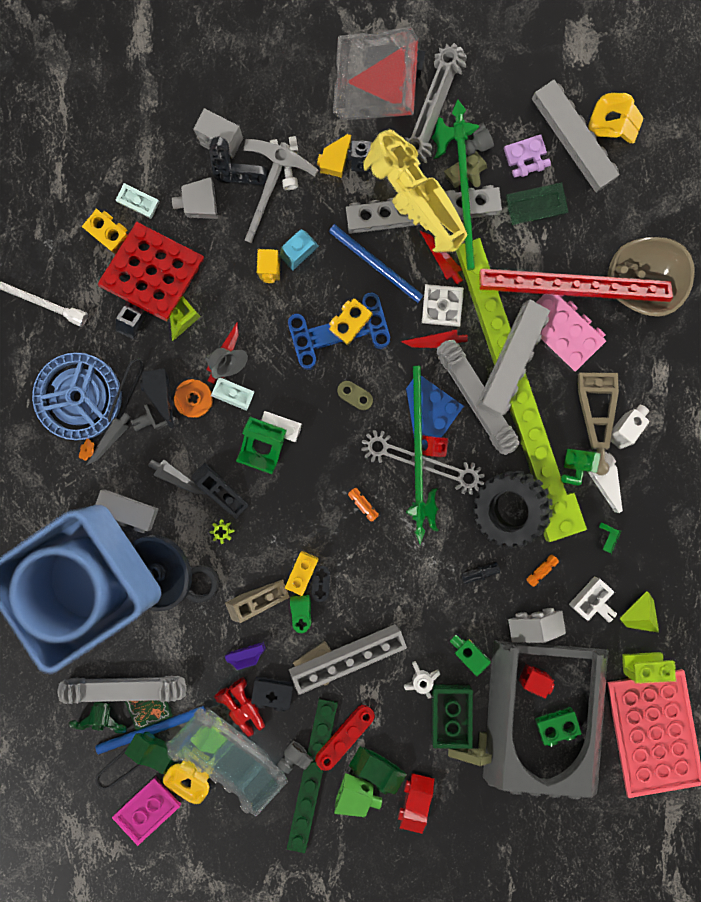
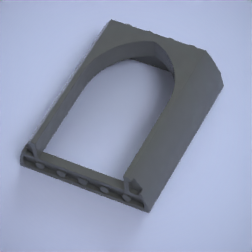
M493 640L486 729V753L492 755V761L484 765L483 778L488 782L489 786L503 791H510V793L517 795L521 794V792H526L533 796L549 794V796L559 798L561 795L568 796L571 799H580V797L591 798L597 794L608 649ZM518 653L592 659L587 731L583 747L578 757L565 771L550 779L538 778L529 772L519 761L514 749L512 725Z

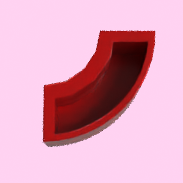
M412 773L410 781L406 780L404 806L399 809L398 820H401V829L423 833L433 796V778Z

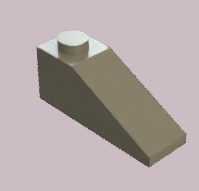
M280 580L241 594L225 602L231 619L242 623L290 597L287 589H285L284 581Z

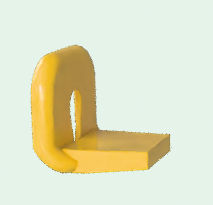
M608 93L597 101L588 124V129L596 137L615 138L621 136L628 143H634L644 118L634 105V99L631 95L627 93ZM614 111L621 114L619 119L606 121V116L609 112Z
M193 747L181 764H174L168 769L163 777V783L170 791L192 804H200L209 792L207 780L216 760ZM189 778L191 780V787L185 786L182 781Z

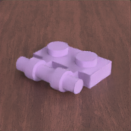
M541 134L504 147L509 166L516 164L518 166V169L512 170L514 178L518 176L524 177L530 172L536 170L539 172L544 170L545 167L551 166L549 158L542 160L540 157L547 153ZM534 160L533 164L527 166L524 164L525 161Z

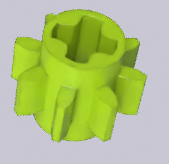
M221 519L220 525L212 524L215 527L214 530L210 531L215 536L213 541L220 539L221 544H223L224 538L232 539L229 536L230 533L234 532L229 527L231 522L224 524L223 519ZM221 527H223V530H226L227 532L223 534V536L221 535V533H218V530L221 529Z

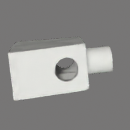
M639 405L637 409L625 413L612 429L611 442L619 449L634 444L649 423V420L645 417L649 410L645 406Z

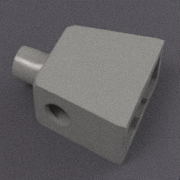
M212 178L183 185L181 187L182 196L172 197L173 209L184 208V213L189 218L218 219Z

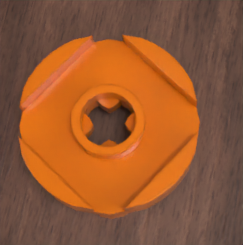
M186 380L177 387L174 395V404L177 410L187 417H201L213 405L212 391L207 384L199 380ZM192 393L199 397L195 404L188 400L191 398L190 395Z

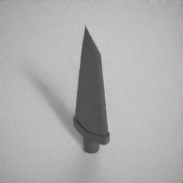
M124 413L120 419L114 418L111 425L86 465L99 460L129 428L126 423L131 418L130 415Z
M163 459L161 464L154 460L150 461L148 466L156 470L153 476L194 494H206L192 480L170 465L166 460Z

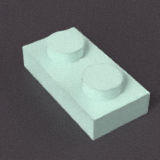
M125 183L116 198L118 203L151 219L159 204V200Z
M218 378L211 396L247 411L254 391L223 378Z

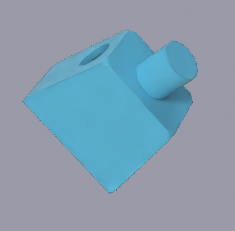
M301 229L281 247L280 258L293 271L319 245L306 231Z

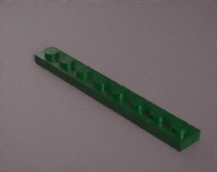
M319 698L307 752L313 761L306 770H303L286 850L300 853L306 852L323 770L316 764L315 757L331 737L338 701Z

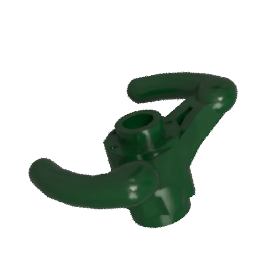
M95 702L94 706H91L90 715L83 721L71 720L69 722V727L77 730H85L92 726V730L103 731L104 727L114 730L115 733L123 734L127 732L126 726L117 724L110 717L111 708H109L110 704Z

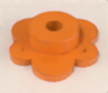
M87 439L81 445L80 459L86 461L88 457L93 455L94 443L91 440Z

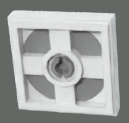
M425 284L422 323L460 327L464 288Z

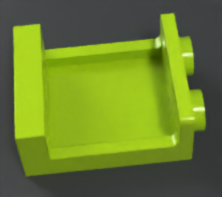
M663 653L622 654L623 673L635 683L676 681L675 662L672 660L663 661Z

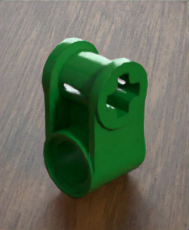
M310 595L290 596L293 629L298 633H305L311 626ZM301 619L307 623L304 628L297 624Z

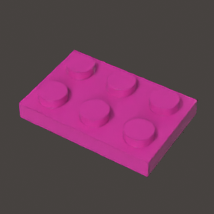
M155 776L118 810L112 819L138 846L181 806V803Z

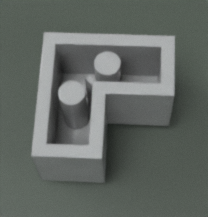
M546 608L542 610L543 612H535L531 615H527V612L516 613V617L508 619L512 642L545 643L566 634L563 612L554 611V608Z

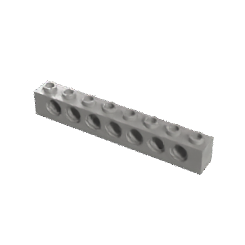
M489 185L482 187L481 190L469 188L471 218L493 216L501 213L502 206L499 187L494 188V186ZM455 190L446 191V195L462 220L463 210L456 205L458 200H462L461 192L456 193ZM393 198L387 199L386 202L372 200L368 204L363 205L356 202L346 207L349 234L415 225L413 224V219H408V214L401 215L392 203ZM482 198L485 204L478 205L475 199ZM387 210L390 212V216L384 218L380 215V212ZM368 212L371 214V218L364 220L361 218V214Z

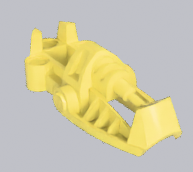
M392 130L380 133L371 144V149L364 160V171L371 168L376 177L380 179L387 177L398 192L393 198L392 203L401 215L408 214V219H413L415 226L421 224L426 231L429 230L435 236L436 247L433 249L434 252L456 251L464 242L467 233L450 199L436 179L432 177L426 179L419 169L418 152L412 144ZM442 224L454 234L449 236Z

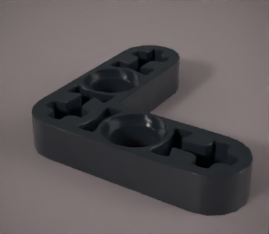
M222 137L211 139L209 151L215 179L224 182L260 185L266 183L269 175V170L266 167L231 163L228 141Z

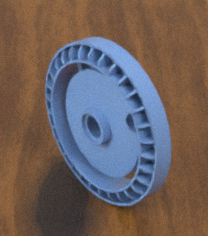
M67 353L51 360L40 371L34 383L32 401L38 419L50 432L65 439L86 440L100 435L109 428L110 423L117 417L120 411L122 392L112 413L111 422H108L109 413L120 387L116 374L104 361L85 353ZM72 364H78L77 368L68 369L60 373L51 384L55 388L54 393L46 394L50 380L59 370ZM84 364L89 365L88 370L83 369ZM94 369L101 373L108 386L109 402L104 414L102 411L107 399L106 389L102 380L93 373ZM79 391L81 398L76 402L74 394ZM46 399H49V406H47ZM49 410H52L61 421L67 424L85 425L89 423L91 426L81 430L65 428L54 420ZM99 417L100 420L95 423L94 420Z

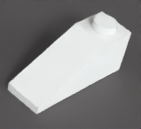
M605 452V461L609 464L608 473L603 476L593 472L588 473L613 511L620 513L623 510L618 471L614 464L616 460L610 453L607 454Z

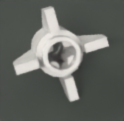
M414 661L412 664L416 673L413 675L412 682L405 684L404 688L405 690H416L418 693L426 694L429 699L432 697L430 690L433 687V681L440 675V672L436 670L429 674L427 671L419 670L416 661Z

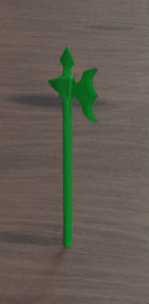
M457 100L452 114L456 117L454 127L446 126L444 119L438 117L436 131L431 139L437 144V153L433 159H437L446 153L447 145L452 139L455 138L458 144L463 223L467 233L465 238L467 270L471 271L475 269L465 140H468V135L474 133L479 128V125L466 123L463 120V114L466 109Z
M413 366L415 502H413V506L408 508L406 513L413 516V520H416L417 529L415 534L421 545L425 533L423 528L425 517L429 522V528L439 531L436 525V515L439 508L435 501L438 488H433L428 494L427 502H423L421 366Z

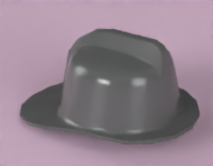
M218 348L212 354L207 355L205 360L211 369L212 377L217 379L231 376L241 371L248 361V355L244 350L230 351L225 348Z

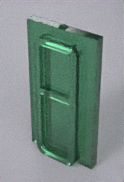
M562 182L505 195L512 225L568 213Z

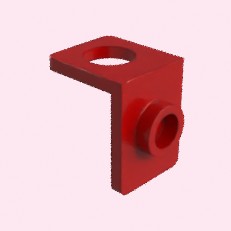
M422 435V440L428 442V448L425 451L422 450V455L446 457L448 438Z

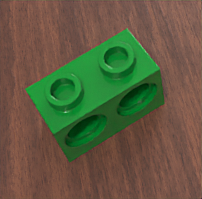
M571 707L534 718L544 745L553 746L561 740H573L577 738V735L582 734L575 711ZM568 721H571V727L568 729H564V724ZM548 727H553L551 734H545V730Z

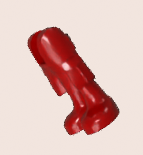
M242 677L235 681L229 689L226 687L215 694L214 698L218 703H222L230 709L228 714L233 722L242 729L243 733L250 737L254 735V731L248 722L249 719L253 721L259 731L265 727V724L259 714L258 707L255 704H251V698H246L244 689L247 681ZM232 695L238 700V702L241 705H236L232 698Z

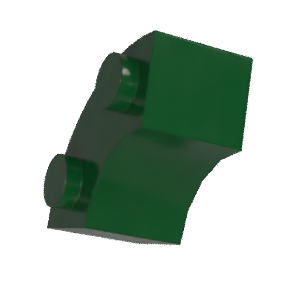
M144 732V734H135L124 754L138 765H145L157 770L161 774H166L172 765L178 764L183 752L178 749L179 746L174 742L169 741L167 743L149 732Z
M359 746L349 764L357 778L372 782L383 794L391 793L396 795L407 775L386 758L362 746Z

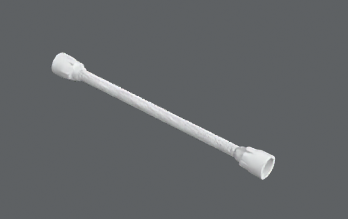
M0 281V289L36 303L61 315L63 314L68 321L80 327H83L86 323L88 313L73 307L71 309L60 307Z

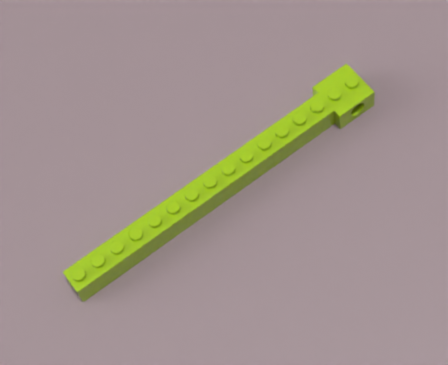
M478 238L473 240L474 270H467L465 243L456 250L495 365L511 328L498 291L480 290V269H490L481 240ZM525 373L517 383L518 390L513 397L511 396L509 410L531 475L534 476L533 479L535 481L540 480L543 483L541 487L548 489L549 494L547 497L552 499L553 505L550 506V509L553 510V514L549 518L551 522L543 533L545 540L552 542L587 529L575 493H566L561 481V476Z

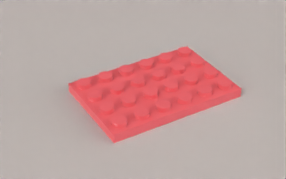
M683 669L675 670L676 681L635 683L628 678L606 682L628 798L701 786V761Z

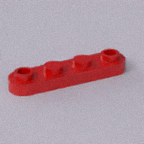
M359 706L317 753L315 761L321 770L327 771L332 769L373 722L375 715L369 706ZM365 714H368V717L366 719H363V716ZM329 759V762L324 764V760Z

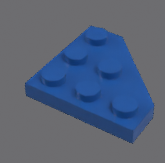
M421 376L422 435L442 437L464 406ZM412 380L406 388V392L408 397L409 411L414 435V395ZM422 440V447L425 450L428 448V442Z

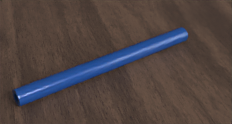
M334 224L330 228L329 233L413 300L419 303L423 298V294Z
M204 706L100 743L95 746L96 752L101 754L129 744L136 733L144 734V732L156 734L207 715Z

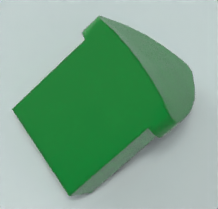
M601 522L599 528L610 532L603 550L612 554L621 530Z

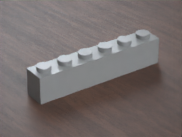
M552 80L534 93L533 102L594 191L598 192L613 182L620 175L616 164L611 163L607 157V151L600 147L596 135L589 131L585 119L578 115L574 103L565 96L563 87L559 83L557 84L555 80Z
M532 300L522 304L476 407L495 417L507 413L510 407L509 401L511 396L513 397L518 390L517 383L526 372L525 365L534 354L532 351L534 345H537L540 341V332L549 321L548 314L550 310Z
M394 624L289 669V672L300 695L407 649L401 631Z

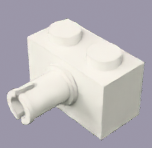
M595 576L569 604L588 621L596 612L602 615L607 622L613 620L607 613L614 618L617 615L605 603L614 591Z

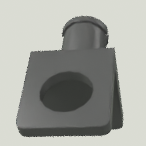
M148 404L144 405L147 411L145 415L131 420L132 425H135L133 426L135 431L150 424L153 425L154 429L167 426L165 421L158 423L151 406ZM173 417V422L177 421V418Z

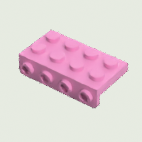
M544 294L536 302L550 310L548 314L549 321L540 332L541 339L576 371L606 342L603 338L606 334L598 327L594 329L590 325L592 321L585 314L582 316L576 312L578 307L571 301L567 303L562 298L564 295Z

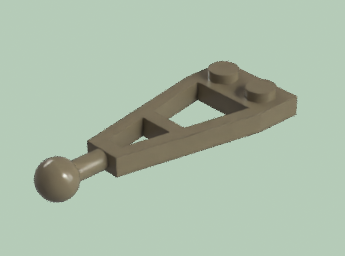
M579 373L578 394L592 450H597V453L600 454L596 474L603 476L609 471V464L605 461V450H608L610 447L619 393L618 373ZM586 393L611 394L607 418H592ZM594 425H606L603 442L597 441Z

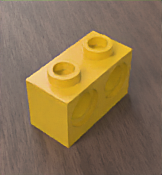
M96 209L82 227L116 255L128 236L126 234L128 230L120 223L114 224L111 221L113 217L106 211L101 213ZM99 221H104V225L101 228H96ZM119 233L118 238L111 241L112 234Z
M258 249L257 274L261 280H264V283H275V280H280V255L278 250Z
M353 299L351 302L348 300L342 307V314L339 317L336 315L329 323L331 326L329 330L347 345L351 343L372 317V312L356 299ZM359 309L361 315L358 318H353L350 315L351 310ZM347 324L349 330L346 333H340L338 331L339 325Z
M301 551L285 589L303 596L319 558Z

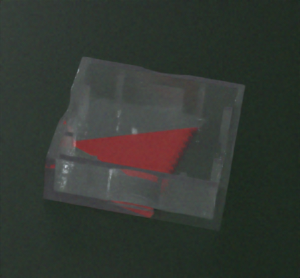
M411 28L385 30L375 34L360 33L338 36L337 80L334 90L333 113L342 121L413 115L419 37Z

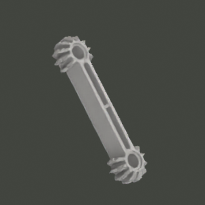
M455 43L451 47L446 44L445 49L439 48L440 53L435 54L434 66L437 68L436 74L412 136L409 139L405 137L408 143L412 144L415 148H419L417 151V159L420 162L418 167H420L421 162L427 163L426 157H432L430 152L432 145L429 143L430 137L454 75L456 73L461 74V69L466 68L465 61H467V57L464 54L463 48L457 47Z
M454 340L443 342L437 347L438 359L444 368L448 370L483 425L492 445L495 446L499 453L504 455L515 451L519 445L518 436L512 427L508 425L503 415L495 417L476 407L485 387L466 359L463 349Z
M376 430L373 431L374 438L367 434L366 436L370 442L362 440L363 444L368 445V447H363L362 451L369 450L365 458H368L371 454L373 455L371 462H374L376 456H378V461L381 463V455H385L415 466V453L387 444L386 441L391 436L388 435L383 439L384 431H381L380 437H377ZM375 441H380L383 444L381 452H375L372 449V444ZM391 448L411 455L412 459L409 461L389 454L387 449ZM422 456L423 469L458 481L459 484L455 486V489L458 490L462 487V494L466 493L467 488L470 495L473 494L472 488L479 491L477 483L484 485V482L479 481V478H483L485 475L477 474L481 471V467H477L474 470L475 463H471L468 468L467 462H464V469L461 470ZM437 464L457 471L458 476L455 477L435 470L434 465ZM466 473H471L473 476V480L469 484H466L463 480V476Z
M180 676L85 679L77 677L59 683L58 697L59 701L64 704L149 700L175 702L186 696L187 687L185 678Z

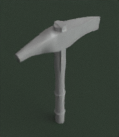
M255 139L245 140L244 151L260 153L273 162L263 194L245 238L247 242L252 243L282 166L302 169L314 177L319 171L300 155L289 150L290 146L286 143L281 142L280 145Z

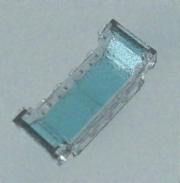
M198 708L192 719L171 741L166 743L168 755L171 759L194 763L200 772L209 774L212 781L221 783L227 792L236 794L240 799L241 809L247 814H253L255 817L288 782L284 772L269 760L270 756L264 750L209 709L204 712L202 708Z

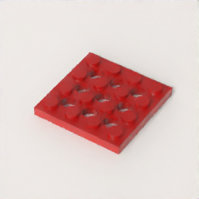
M136 222L99 280L98 286L167 322L203 263L204 256ZM141 244H148L150 246L146 251L139 249ZM163 252L167 256L160 260L156 258V255ZM132 259L140 261L137 266H131L129 262ZM176 261H181L183 263V266L181 268H175L173 267V263ZM149 268L157 270L154 275H149L146 271ZM127 274L130 276V279L127 282H122L120 277ZM170 276L174 281L171 284H166L163 279ZM145 283L147 288L140 291L137 289V285ZM162 292L165 296L158 300L154 298V294Z

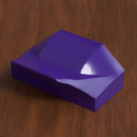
M264 642L227 652L225 655L226 662L232 664L236 670L256 665L266 649Z

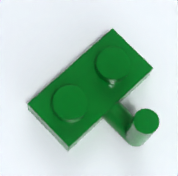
M567 449L564 468L574 469L576 473L575 477L563 475L561 481L563 483L581 485L584 471L597 473L600 454Z

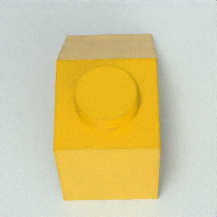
M345 135L325 147L323 154H319L317 165L320 166V173L342 178L348 149L351 144V135Z

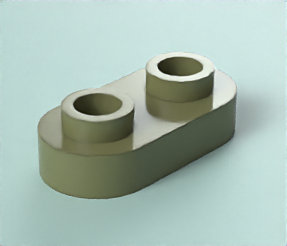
M344 381L338 386L339 397L359 410H367L372 406V395L356 384ZM345 387H349L351 389V392L349 394H345L343 392V389ZM361 397H366L367 402L365 404L360 403Z

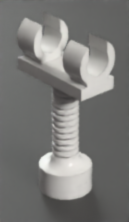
M296 136L289 137V150L299 154ZM277 139L270 140V143L278 145ZM284 167L286 177L282 180L284 190L298 188V180L293 177L292 167Z

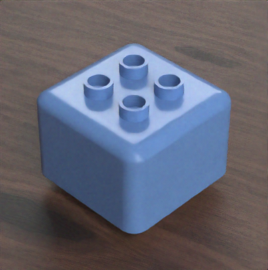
M93 505L66 513L0 558V610L37 666L45 672L57 671L148 610L161 597L160 586L111 512L103 505Z

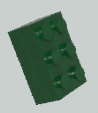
M433 684L431 738L433 748L472 749L473 689L471 685Z

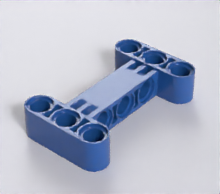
M367 293L363 297L362 305L372 312V317L355 338L371 334L374 346L378 349H384L389 345L390 334L380 299L375 293ZM372 298L376 301V305L368 307L365 303L366 300ZM294 314L288 320L299 363L306 370H311L316 366L315 349L343 342L329 330L331 327L329 324L308 329L304 317L300 314ZM373 317H379L382 321L381 324L378 326L371 323ZM300 319L303 323L302 326L294 328L292 326L294 320ZM341 324L338 327L340 333H346L349 330L347 324ZM384 335L387 342L379 344L376 341V337ZM299 338H306L308 340L307 345L304 347L298 346ZM305 356L313 358L311 365L303 364L302 360Z

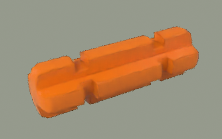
M357 488L352 489L348 496L355 500L354 503L364 514H367L366 517L371 522L379 516V513L372 509L373 506L363 495H360L361 492Z
M550 555L546 559L547 561L543 562L534 571V574H531L526 579L531 586H536L539 583L538 580H542L552 570V567L559 563V560L554 555Z

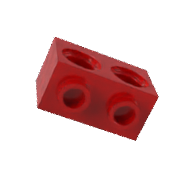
M525 664L518 681L524 689L546 698L553 691L554 680L547 672L530 664Z

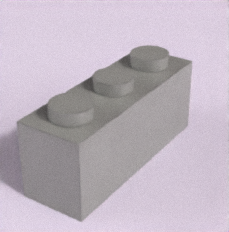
M100 490L95 504L105 506L111 512L118 525L124 527L127 524L134 527L133 530L141 533L152 529L158 512V508L108 490Z

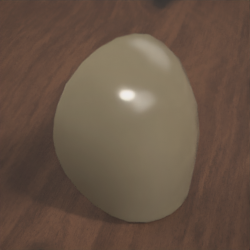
M660 237L642 238L626 243L615 253L609 266L608 277L671 281L673 299L670 302L617 299L625 306L641 314L665 316L676 311L688 298L694 281V263L687 249L674 240Z

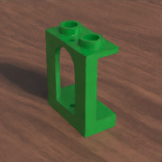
M250 417L243 431L244 439L236 462L273 474L287 430ZM254 439L272 445L270 453H258L253 447Z

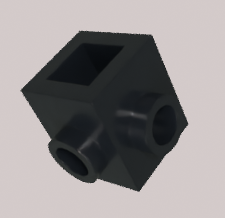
M352 141V149H348V161H351V171L370 172V168L364 171V160L371 149V141Z

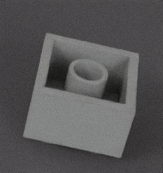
M205 108L194 127L200 145L207 149L210 148L212 138L222 137L226 139L231 158H234L243 140L238 125Z

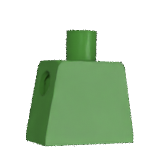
M345 773L336 797L334 813L365 817L369 807L381 808L382 797L373 795L374 785L372 783Z

